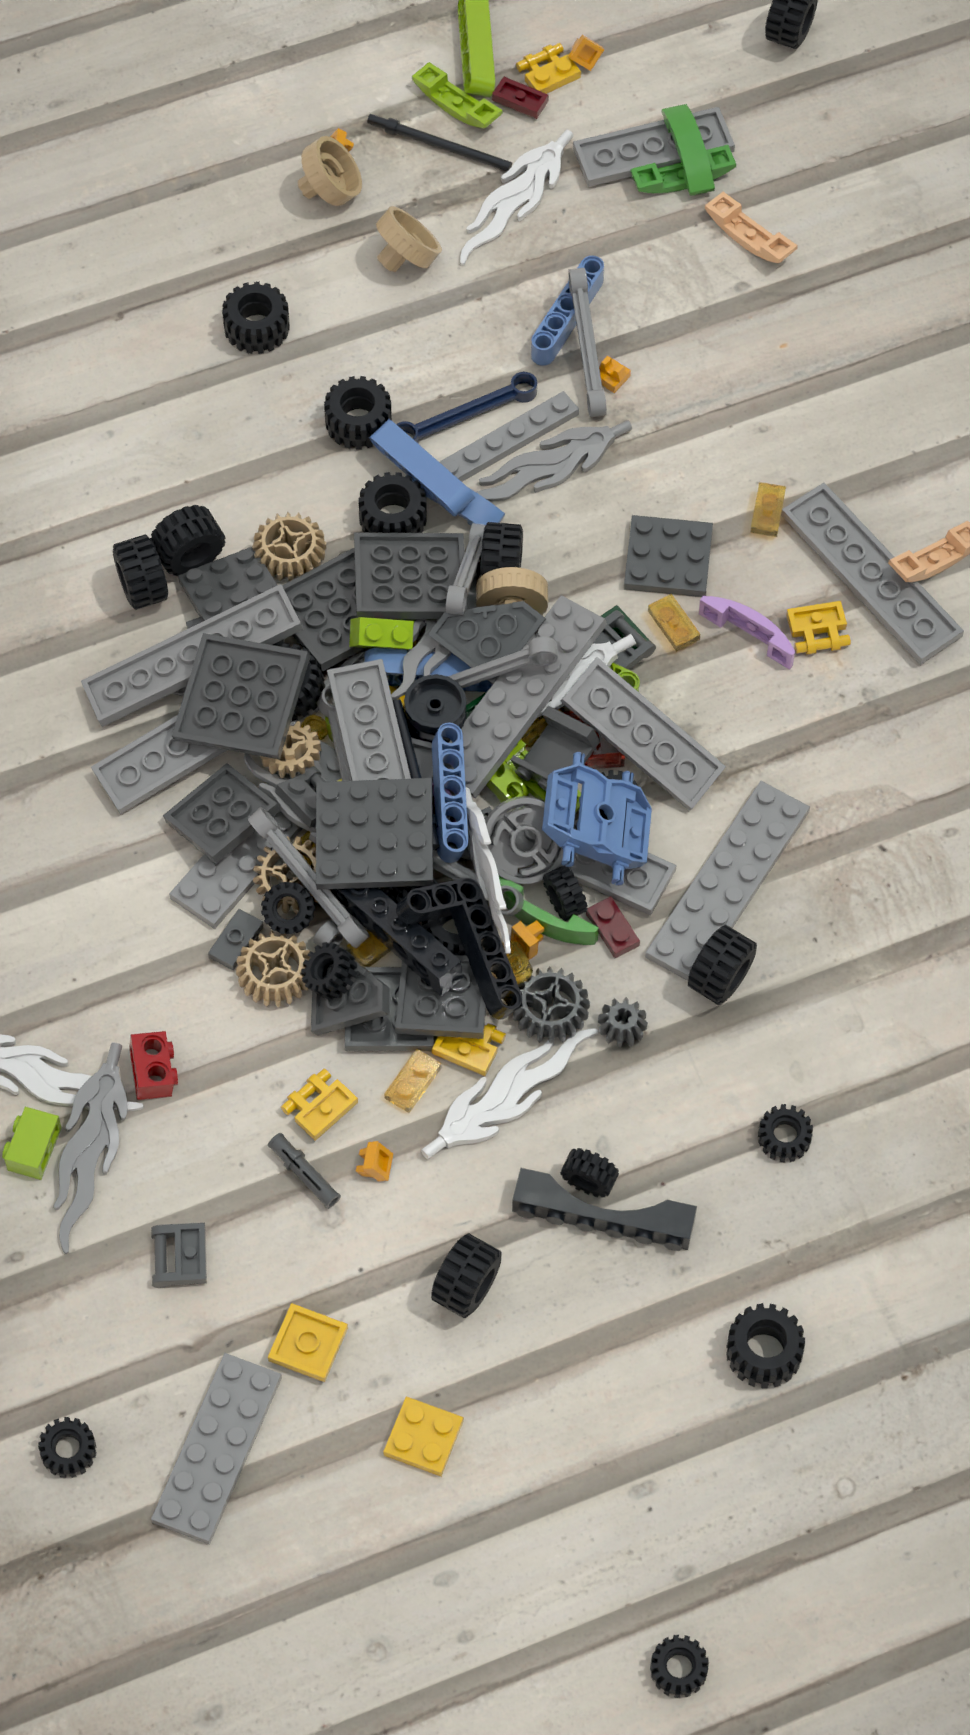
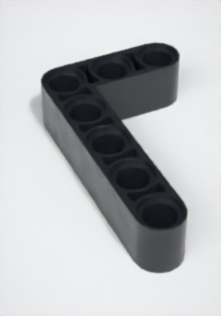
M462 878L413 889L398 903L396 914L406 924H415L452 915L487 1011L493 1018L498 1020L505 1019L521 1005L522 994L508 957L505 954V949L481 886L476 880Z

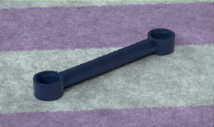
M519 372L512 377L511 384L415 425L408 421H402L396 425L405 433L412 434L414 436L413 440L418 443L419 439L512 400L522 403L532 401L537 395V378L530 372ZM521 383H527L533 388L528 391H520L516 386Z

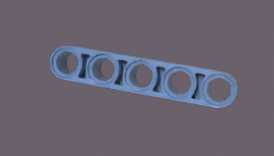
M597 256L585 257L577 267L585 268L589 305L600 290L604 280V262ZM569 281L532 336L531 359L537 365L544 366L550 364L577 325Z
M388 419L369 437L370 441L382 454L406 475L411 476L413 481L417 480L421 484V488H424L426 493L454 517L475 499L473 493L464 483L392 420Z
M372 648L364 653V662L382 659L388 685L401 686L403 682L404 656L409 650ZM431 652L421 661L416 671L415 681L423 677L424 666L435 652ZM451 653L446 661L439 665L430 675L450 676L471 667ZM485 680L462 689L464 691L487 692L493 684Z
M449 722L439 727L432 740L435 818L437 822L436 833L440 844L437 853L444 862L454 863L460 859L468 845L463 734L459 726ZM442 737L449 738L452 743L445 742ZM443 763L452 765L454 769L446 768ZM444 789L453 791L455 796L448 795ZM446 816H452L457 822H450ZM447 842L456 844L458 849H452L448 846Z

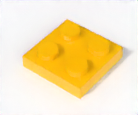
M291 1303L268 1355V1361L325 1382L348 1330V1324Z
M406 1396L383 1454L386 1457L442 1477L464 1422V1417Z

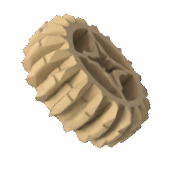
M289 512L286 513L285 517H281L277 513L274 521L267 518L266 525H259L258 533L254 535L252 549L255 551L254 557L261 558L260 563L265 564L272 576L277 574L279 581L283 577H288V580L292 581L293 577H299L321 565V561L325 558L326 541L324 540V533L322 530H319L317 522L312 523L309 516L302 519L299 512L295 517H291Z
M297 836L294 839L293 846L301 855L312 861L314 871L316 872V847L312 848L310 840L305 841L302 845V839ZM266 846L264 851L267 853V857L265 858L261 855L257 857V860L263 864L253 868L254 872L261 874L253 878L255 884H261L256 889L259 895L265 894L271 889L270 876L283 882L303 884L298 877H293V880L287 878L286 874L288 872L291 873V869L286 863L281 866L274 865L281 859L275 849L271 851ZM284 897L278 903L277 909L282 904L283 913L287 914L290 906H292L296 914L299 912V904L292 897Z
M271 931L270 937L265 938L260 933L258 942L250 938L248 942L249 947H242V956L237 958L238 967L236 968V975L239 977V986L245 987L244 993L247 996L253 995L255 1003L264 999V1005L267 1007L271 1001H275L276 1006L279 1008L282 1000H286L290 1005L292 1003V996L301 999V990L308 991L305 983L302 982L304 975L301 974V969L306 968L303 962L304 960L309 961L308 953L310 950H306L304 941L297 943L295 934L287 939L286 934H280V937L275 936V932ZM290 957L299 966L297 972L293 971L291 966L288 965ZM254 965L259 967V971L262 972L261 980H258L252 973Z

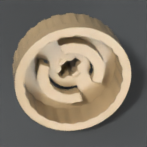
M323 136L302 151L301 163L305 176L298 180V188L302 191L303 196L311 199L318 194L327 203L340 206L361 192L362 178L359 168L351 154L340 142L332 137Z
M390 206L376 223L377 230L388 243L377 258L389 271L396 272L406 259L418 267L428 268L442 252L441 245L433 234L417 219L398 207Z
M518 567L499 568L485 573L477 581V607L524 601L542 616L547 611L548 583L542 575L535 571Z

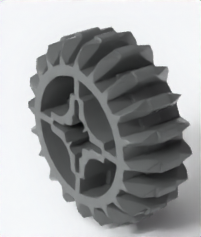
M549 966L547 973H542L538 968L535 977L527 973L525 981L519 980L518 986L522 994V1003L513 1012L514 1021H519L518 1028L520 1031L527 1029L528 1038L537 1034V1041L539 1043L544 1037L548 1038L549 1043L554 1042V1037H558L559 1040L564 1042L566 1034L574 1037L576 1029L582 1030L584 1027L583 1020H587L589 1017L587 1010L590 1008V1001L587 999V989H582L583 983L581 980L574 981L573 973L564 976L562 968L558 970V973H553L552 968ZM560 991L565 993L572 1000L573 1004L569 1003L568 999L563 998L560 995ZM554 998L553 1007H549V1010L547 1012L548 1004H551ZM528 1007L538 1012L542 1016L541 1019L535 1017Z

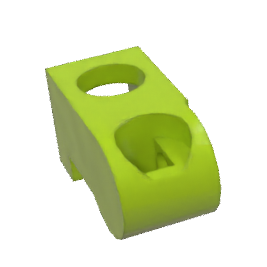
M505 761L486 784L501 803L514 797H527L529 795L525 784Z

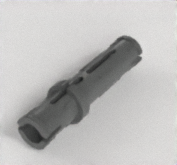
M282 1133L276 1134L269 1141L268 1147L283 1160V1166L288 1171L292 1170L326 1208H331L339 1201L341 1195L305 1159V1154L301 1150H296Z

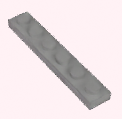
M562 391L441 460L440 463L463 482L579 415V408Z

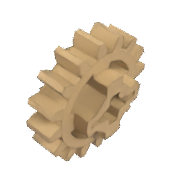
M297 721L294 726L289 727L280 760L260 756L263 766L269 767L271 774L279 771L280 778H283L286 773H290L291 778L295 777L296 772L304 774L306 767H315L314 761L320 760L319 751H321V745L317 732H311L310 725L301 728L300 721Z

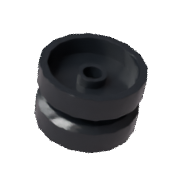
M438 674L423 676L414 681L406 691L404 708L411 738L432 743L442 724L454 723L460 729L464 726L467 719L465 691L452 678ZM442 737L445 742H450L449 738Z

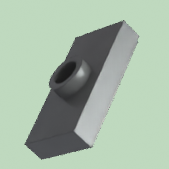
M238 909L208 952L209 958L234 970L237 966L238 956H242V947H249L248 942L250 938L254 940L264 926L263 921Z

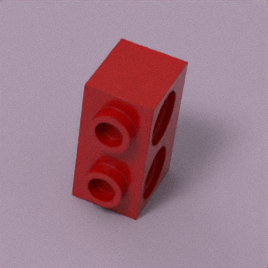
M166 1031L131 1034L129 1052L136 1099L172 1097L173 1087L178 1085V1074L176 1068H171L170 1059H174V1048L172 1041L167 1042ZM149 1049L156 1050L158 1054L151 1055L148 1054L146 1051ZM159 1076L163 1080L153 1081L150 1079V1077Z

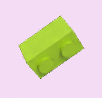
M365 617L353 618L350 621L349 647L410 650L413 647L414 621Z
M25 1106L22 1115H18L14 1121V1135L11 1142L7 1141L3 1149L2 1158L5 1160L8 1171L42 1180L62 1128L58 1115Z

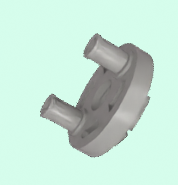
M526 796L508 799L496 806L485 820L489 837L492 834L495 823L498 821L491 836L492 844L487 846L495 860L498 875L506 880L520 884L535 883L543 880L544 874L558 868L562 863V847H559L553 840L550 846L551 838L542 830L545 802L540 799ZM521 807V808L514 809V810H512V811H510V812L507 813V811H509V810H511V809H513V808ZM523 830H530L535 835V844L528 851H520L515 845L517 834ZM534 861H535V864H534V865H532V866H530V867H527V868L519 869V873L517 872L518 868H522V867L529 866V865L533 864Z

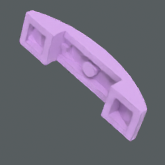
M703 596L700 599L699 615L720 628L728 620L767 644L768 657L789 670L792 668L795 651L783 632L768 618L748 606L729 599L714 596Z

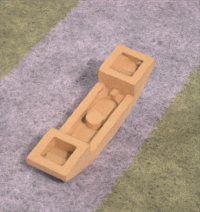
M725 192L720 193L705 205V210L727 235L743 248L764 260L780 263L798 249V245L780 232L773 235L742 212V205Z
M966 521L948 530L945 538L915 553L908 550L890 559L888 564L905 582L921 581L948 569L970 554V522Z

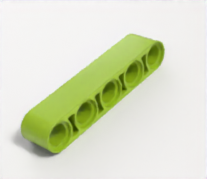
M459 0L458 22L464 92L491 97L495 88V70L489 0Z

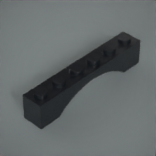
M520 1168L512 1200V1212H516L524 1218H544L549 1223L555 1225L566 1223L575 1225L583 1231H593L594 1229L603 1231L608 1236L614 1238L625 1236L634 1238L642 1244H651L652 1242L662 1244L667 1249L674 1251L689 1249L697 1206L671 1200L639 1210L619 1211L603 1209L587 1204L572 1196L550 1174Z

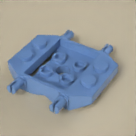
M575 752L573 754L572 766L554 770L548 775L542 830L559 847H562L563 866L566 864V867H572L574 865V855L578 853L612 866L611 883L618 886L623 885L625 869L639 868L647 863L652 808L641 787L633 784V772L624 771L622 773V780L608 779L598 770L584 765V753ZM578 783L582 784L581 796L579 797L580 808L576 830L573 828ZM599 809L604 811L605 815L608 817V820L604 819L600 815Z

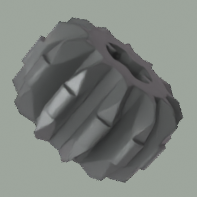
M627 997L623 999V1003H619L614 998L611 1006L604 1004L602 1007L603 1014L598 1016V1023L601 1025L599 1027L600 1034L607 1035L606 1041L608 1044L616 1040L618 1048L622 1046L623 1042L632 1047L634 1039L641 1041L643 1031L647 1030L648 1022L645 1020V1010H639L638 1001L630 1005Z

